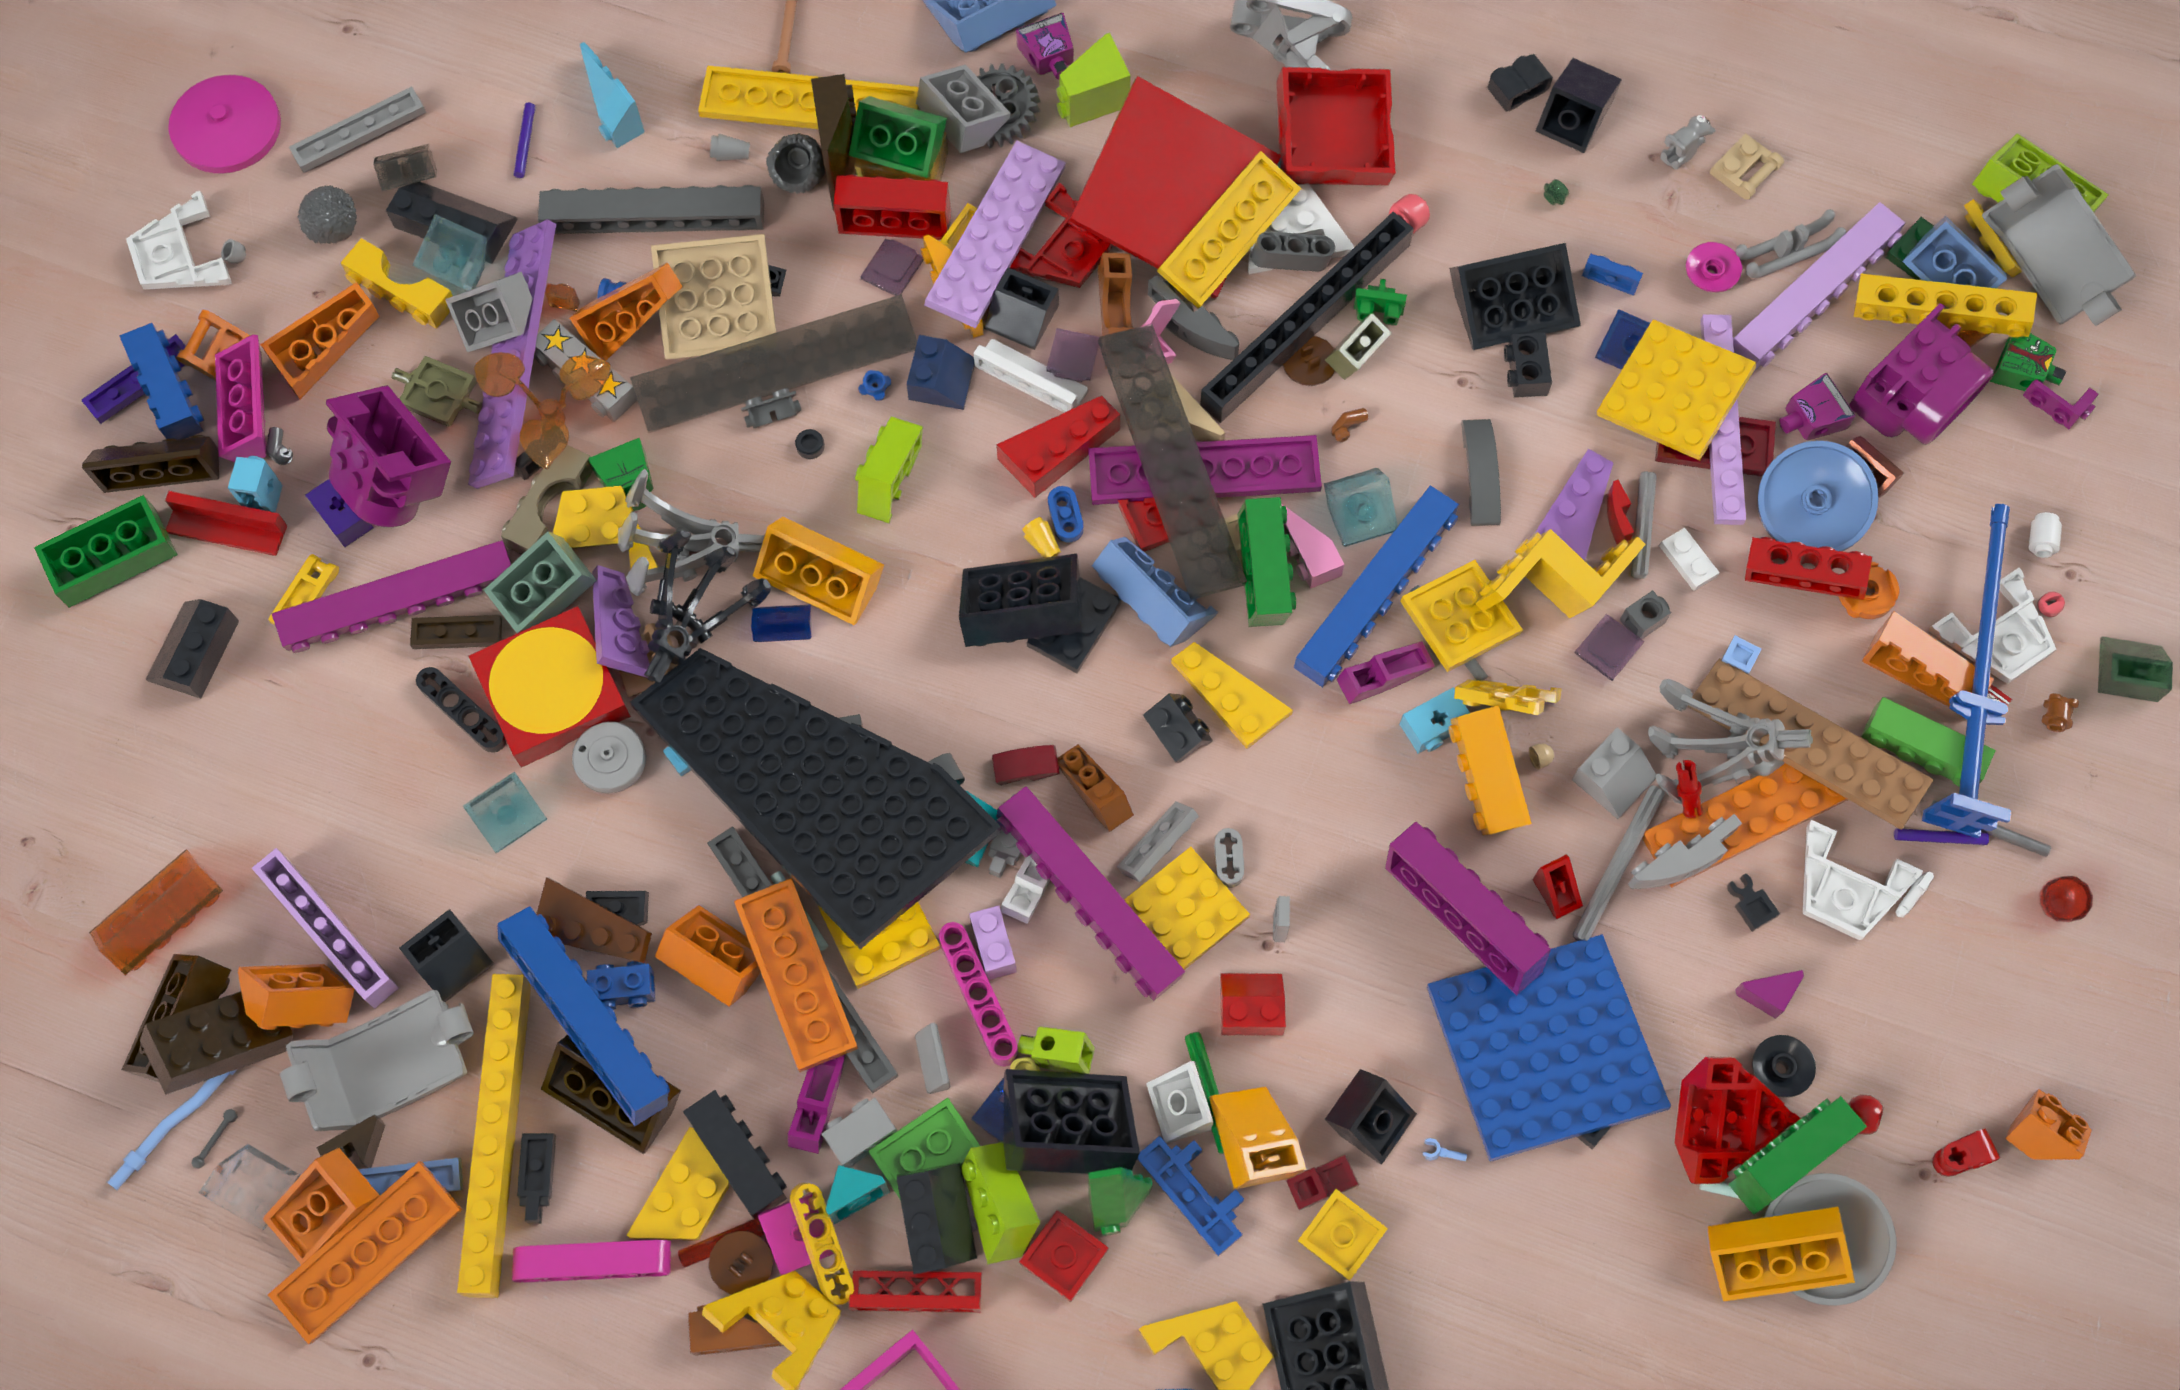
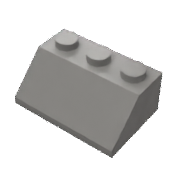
M966 65L920 77L916 104L924 112L947 118L944 135L960 153L984 146L1010 118L1011 113Z
M522 272L445 300L467 352L522 335L533 298Z

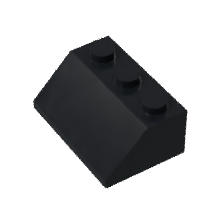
M198 599L184 602L146 680L201 699L239 620L229 608L209 601Z
M960 1162L897 1174L896 1179L913 1274L944 1269L977 1259Z

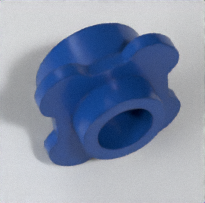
M870 370L866 372L863 384L859 386V392L862 395L868 394L873 396L875 400H882L885 398L884 392L886 388L892 383L891 378L884 376L879 371Z

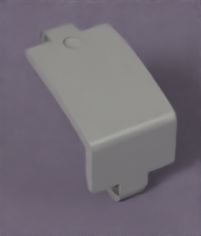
M2058 164L2032 181L2028 176L2021 177L2001 191L2004 200L1982 214L1984 220L2001 238L2059 324H2063L2082 311H2085L2093 324L2097 326L2122 310L2112 292L2134 279L2136 274L2076 186Z
M431 990L369 1022L328 1040H299L290 1042L286 1045V1049L292 1066L280 1073L288 1101L305 1103L315 1131L348 1130L374 1114L379 1118L384 1117L449 1085L467 1074L458 1045L473 1036L474 1032L464 1005L460 1003V1006L445 1010L439 992Z

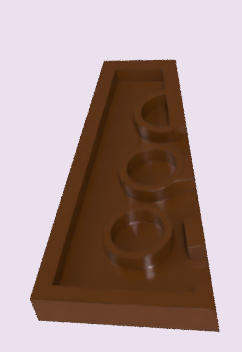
M546 877L536 915L541 914L545 918L549 926L548 931L553 938L559 937L563 945L645 963L652 936L651 932L607 910V908L583 897L559 882Z

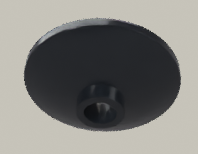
M1788 1035L1771 1036L1759 1044L1753 1055L1752 1068L1754 1076L1778 1097L1789 1098L1798 1096L1805 1092L1814 1081L1816 1074L1814 1056L1810 1049L1797 1038ZM1778 1063L1785 1066L1786 1072L1784 1074L1777 1071L1776 1065Z

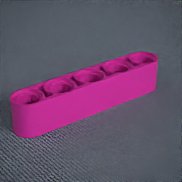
M957 922L946 923L939 932L940 944L991 1059L998 1066H1010L1018 1056L1017 1042L965 928ZM950 934H958L962 937L961 941L956 945H949L945 942ZM963 961H970L974 964V967L971 971L965 973L958 970V965ZM976 988H982L987 992L986 996L981 1000L972 999L970 993ZM991 1015L996 1016L1000 1020L994 1028H987L982 1024L983 1020ZM1006 1043L1012 1047V1051L1007 1056H1000L995 1052L996 1047Z
M641 1240L514 1247L512 1282L530 1283L670 1275L671 1241Z

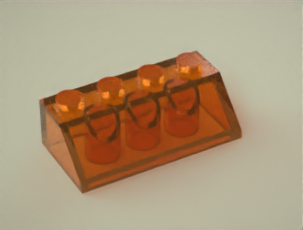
M185 849L89 933L99 951L124 975H127L131 970L136 971L146 962V957L155 949L159 950L166 946L171 940V936L178 929L189 926L200 910L213 905L219 899V894L223 889L195 857Z

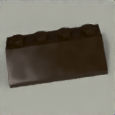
M195 435L191 438L180 440L169 438L164 439L162 442H137L133 445L121 447L110 445L104 449L93 450L82 463V469L103 493L217 480L219 479L218 447L210 436Z
M173 954L121 1070L159 1082L140 1042L145 1024L219 999L220 995L228 988L231 969L198 955Z
M568 1034L557 1042L541 1087L542 1091L643 1155L672 1115L681 1092L680 1089L667 1082L670 1089L668 1093V1106L634 1126Z

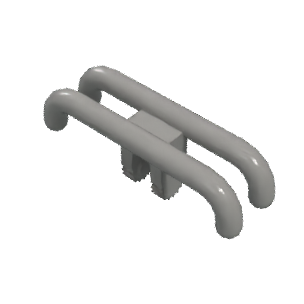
M1829 209L1815 222L1808 225L1800 224L1793 231L1788 232V230L1780 232L1778 237L1753 247L1747 248L1746 245L1740 244L1736 248V255L1739 256L1740 260H1749L1775 250L1779 257L1778 259L1760 266L1755 262L1748 264L1746 274L1750 278H1759L1829 250L1846 234V230L1843 227H1838L1827 239L1804 248L1810 235L1823 230L1833 221L1835 212Z

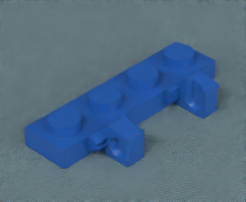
M1161 1136L1157 1137L1140 1152L1137 1160L1219 1257L1243 1236L1232 1221L1237 1218L1233 1210L1244 1202V1198L1235 1189L1222 1201L1216 1196L1212 1199L1191 1173L1193 1168L1189 1163L1203 1152V1149L1195 1140L1181 1150L1178 1145L1171 1149Z

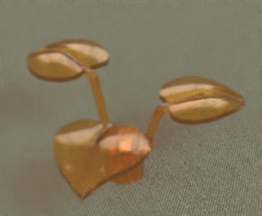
M505 352L489 354L475 364L474 370L477 382L486 394L493 397L506 396L513 391L515 384H517L536 405L541 421H527L521 428L520 442L527 455L536 464L548 470L554 460L563 452L569 441V431L564 424L566 417L562 409L566 407L565 399L567 392L570 391L571 396L576 400H585L594 396L606 383L611 371V365L605 360L586 355L570 358L563 364L560 370V379L566 385L562 388L560 401L545 399L542 402L519 380L525 372V366L513 354Z

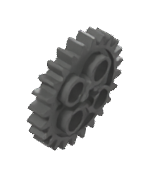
M1001 63L998 70H995L993 64H991L988 72H985L981 67L980 75L977 76L978 79L992 94L993 87L996 86L995 94L998 100L1011 114L1014 113L987 142L989 148H992L994 142H998L1001 148L1003 147L1004 140L1007 139L1010 144H1013V136L1016 135L1022 139L1021 131L1023 129L1031 130L1028 122L1037 121L1034 113L1040 112L1037 104L1040 102L1036 85L1033 84L1030 76L1025 75L1022 69L1017 72L1014 65L1006 70L1003 63Z

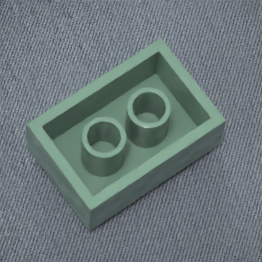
M548 531L488 585L484 591L518 634L562 613L597 580L565 539Z

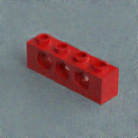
M1752 537L1745 581L1864 600L1873 556L1865 555L1859 551H1836L1828 546L1818 548L1806 546L1796 541L1786 543L1776 541L1770 537ZM1782 559L1785 563L1776 564L1772 560ZM1805 563H1810L1814 565L1815 568L1807 569L1802 565ZM1840 568L1843 569L1845 573L1838 574L1833 572L1832 569Z

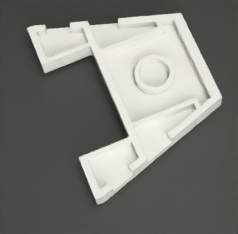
M1309 183L1298 185L1301 190L1265 232L1328 236L1335 243V252L1332 258L1346 256L1354 248L1349 238ZM1253 245L1250 248L1248 274L1273 270L1258 267L1252 262L1250 256Z
M201 191L192 194V199L184 205L177 204L171 208V213L160 221L155 219L126 238L140 285L144 290L232 284L226 264L222 258L198 266L194 265L182 226L210 217Z
M2017 568L2000 580L1999 590L2014 608L1996 620L1990 673L2006 684L2025 673L2056 650L2043 617L2038 615L2033 604L2035 599L2032 592L2027 590L2023 581L2025 576L2020 568ZM1950 613L1930 627L1928 631L1973 662H1976L1979 632L1971 635L1953 613Z
M1811 820L1806 827L1803 914L1855 939L1861 940L1922 875L1923 870L1896 859L1893 862L1885 885L1875 882L1827 860V854L1837 831Z

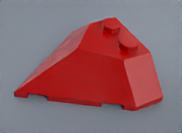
M1704 1057L1681 1081L1674 1143L1688 1178L1693 1184L1722 1183L1729 1177L1728 1172L1739 1164L1742 1165L1777 1138L1782 1131L1801 1119L1796 1113L1791 1112L1784 1105L1785 1103L1754 1075L1749 1074L1742 1067V1064L1733 1057Z

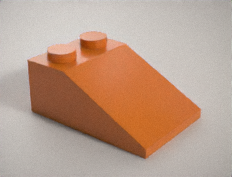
M337 1148L315 1159L262 1219L302 1265L380 1195L344 1152Z

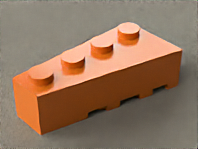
M356 282L260 345L298 398L301 399L379 318V315L373 303Z

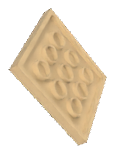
M765 234L651 245L653 268L655 269L668 262L683 286L659 308L665 359L778 348Z

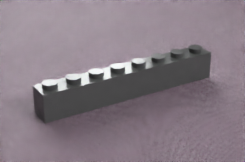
M719 185L704 188L689 186L687 188L661 187L656 189H644L641 187L632 189L606 188L604 190H589L586 188L577 190L551 189L549 191H540L538 221L540 223L548 219L555 223V234L763 230L764 198L761 186L744 185L742 187Z

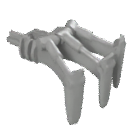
M646 469L639 473L625 498L628 508L630 506L637 507L642 502L662 516V520L677 529L676 532L686 531L693 534L689 542L684 546L683 551L677 555L676 560L678 561L675 565L674 578L683 577L685 582L696 578L697 573L695 569L705 565L706 561L704 559L706 555L724 546L731 547L736 551L737 556L733 562L737 560L739 551L760 552L765 535L739 534L738 522L730 524L729 521H722L720 524L717 523L716 519H702L685 513L653 495L646 489L648 479ZM630 512L622 527L618 529V547L622 552L629 550L633 547V542L654 546L657 550H660V548H657L659 541L670 535L637 529L638 516L635 512ZM716 538H722L726 540L728 545L719 544L716 541ZM689 551L698 552L692 556H689ZM639 557L626 576L631 592L639 596L647 588L646 582L663 579L665 566L648 569L649 562L647 558Z
M1664 679L1659 689L1660 693L1674 709L1682 712L1689 705L1711 715L1712 719L1731 727L1729 731L1731 736L1717 739L1678 738L1674 733H1669L1656 726L1649 727L1648 731L1650 741L1667 758L1674 759V756L1678 755V749L1704 750L1706 753L1727 754V758L1730 759L1729 761L1697 775V780L1701 783L1702 787L1709 784L1716 785L1731 779H1735L1736 783L1744 782L1750 778L1747 769L1760 764L1762 760L1764 762H1772L1774 758L1776 760H1783L1784 749L1811 748L1813 743L1810 729L1785 730L1783 723L1779 719L1771 721L1768 718H1751L1738 712L1737 716H1734L1719 708L1711 707L1691 698L1693 695L1691 689L1671 679ZM1769 734V741L1765 745L1760 746L1761 738ZM1657 773L1655 777L1658 785L1673 798L1674 803L1682 804V799L1677 793L1679 780H1673Z

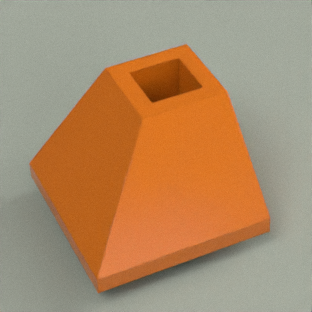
M2038 1089L2011 1124L2005 1139L2032 1160H2080L2085 1154L2092 1129L2089 1128L2088 1123L2077 1114H2071L2063 1108L2061 1102L2055 1096L2045 1094L2042 1090Z

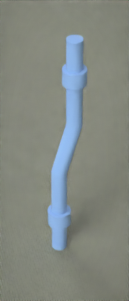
M238 1069L208 1079L194 1096L163 1119L135 1151L131 1150L123 1159L125 1163L107 1183L118 1190L135 1170L138 1172L147 1162L144 1159L167 1133L203 1105L229 1074L233 1076Z

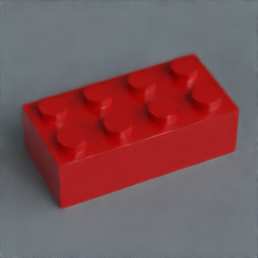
M852 174L846 176L837 175L833 205L839 234L923 239V236L930 235L936 240H941L949 229L951 207L948 182L936 179L923 181L911 178L889 179L882 176L872 178L858 177Z

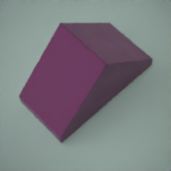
M1803 970L1742 982L1735 991L1737 996L1776 1019L1786 1009L1802 981L1804 973Z

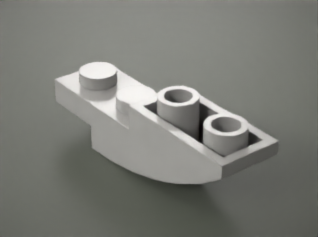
M1735 814L1727 820L1720 817L1708 827L1711 832L1704 838L1699 834L1687 843L1686 846L1681 840L1673 846L1669 843L1665 844L1654 854L1657 859L1650 864L1644 861L1631 872L1634 877L1628 885L1631 889L1661 887L1700 873L1724 856L1728 850L1722 842L1731 836L1740 827L1742 822Z

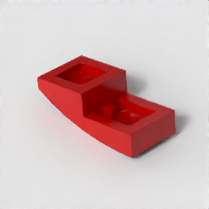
M1619 479L1613 481L1607 494L1608 521L1617 545L1624 539L1627 542L1630 541L1634 534V530L1626 517L1632 503Z

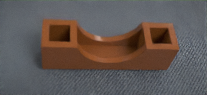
M1102 253L1097 271L1105 369H1133L1138 355L1137 331L1132 326L1130 314L1132 283L1130 253Z

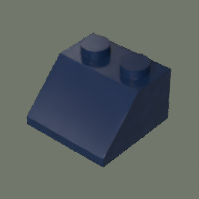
M919 335L906 384L908 399L964 410L974 370V357L946 339Z

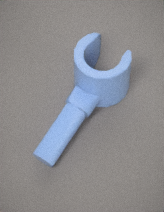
M1428 1138L1424 1141L1425 1144L1434 1145L1437 1148L1433 1154L1422 1152L1423 1156L1428 1160H1436L1440 1156L1466 1161L1467 1154L1440 1147L1439 1142L1433 1138Z

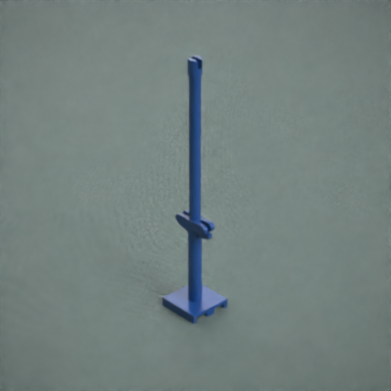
M1995 504V507L1991 508V530L1972 693L1962 690L1949 699L1950 709L1967 719L1959 794L1954 792L1924 809L1922 816L1923 822L1975 838L1981 837L1982 829L1991 832L1997 828L1998 821L2008 823L2011 818L2010 809L1978 800L1986 725L2005 724L2006 718L2002 717V715L2008 712V706L2005 703L1987 698L2005 535L2010 507L2006 504Z

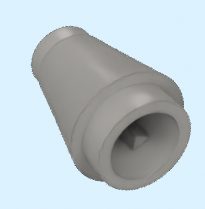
M720 133L719 136L712 135L710 157L717 158V161L749 159L750 143Z

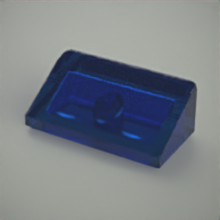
M811 605L752 608L751 630L753 641L771 642L811 639Z

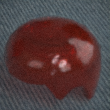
M2062 876L2053 878L2042 886L2039 893V904L2045 915L2056 922H2073L2086 917L2093 906V894L2088 884L2078 877Z

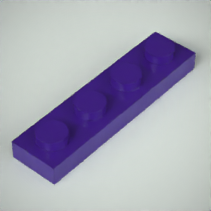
M175 334L168 339L170 346H167L166 349L169 356L175 355L177 357L179 351L184 350L186 345ZM179 362L181 368L185 366L184 364ZM130 365L81 399V401L96 420L102 424L145 393L138 382V372Z

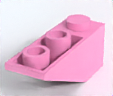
M1286 507L1287 523L1283 525L1284 534H1288L1290 538V552H1288V555L1290 557L1294 556L1298 564L1296 569L1302 581L1306 580L1311 589L1341 577L1344 563L1333 541Z

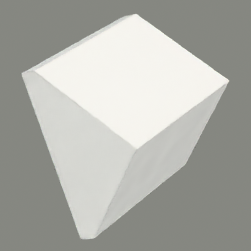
M1190 1061L1146 1083L1160 1130L1166 1143L1212 1129L1213 1119L1194 1061Z

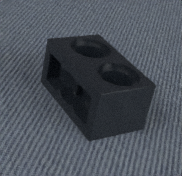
M1545 332L1511 334L1508 345L1504 346V360L1509 362L1510 370L1507 372L1508 387L1513 388L1514 398L1547 396L1552 385ZM1522 350H1523V351H1527V352H1529L1530 354H1529V355H1525V354L1521 353L1520 351H1522ZM1525 375L1530 376V377H1532L1534 380H1528V379L1524 378L1523 376H1525Z

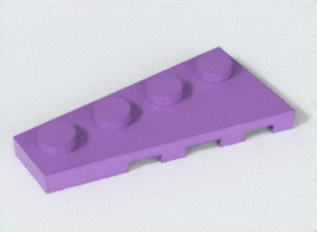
M597 565L592 571V575L597 580L593 583L597 664L646 677L644 673L650 664L647 657L649 648L647 642L642 641L639 633L641 624L631 608L634 603L625 575L622 572Z

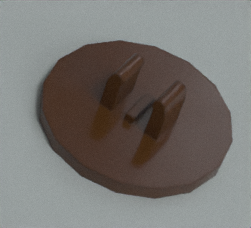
M1313 336L1283 364L1284 371L1291 380L1301 385L1316 386L1323 384L1332 378L1335 370L1325 361L1335 348L1327 340Z
M738 1230L726 1234L716 1242L710 1253L708 1267L711 1278L719 1289L732 1295L766 1282L772 1273L773 1257L770 1247L762 1237L750 1231Z

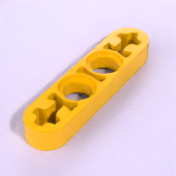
M800 1183L792 1189L790 1203L821 1293L833 1304H845L849 1301L850 1294H853L854 1286L832 1221L825 1210L826 1204L822 1192L814 1184ZM803 1190L813 1194V1197L809 1199L811 1209H819V1213L809 1214L805 1218L804 1213H810L806 1203H800L799 1198L803 1197ZM820 1219L824 1224V1232L821 1236L814 1238L809 1233V1225L813 1220ZM830 1249L835 1256L834 1263L829 1268H823L819 1261L820 1255L823 1251ZM840 1270V1274H834L836 1282L844 1284V1289L840 1291V1297L831 1294L835 1284L833 1278L827 1277L825 1279V1274H833Z

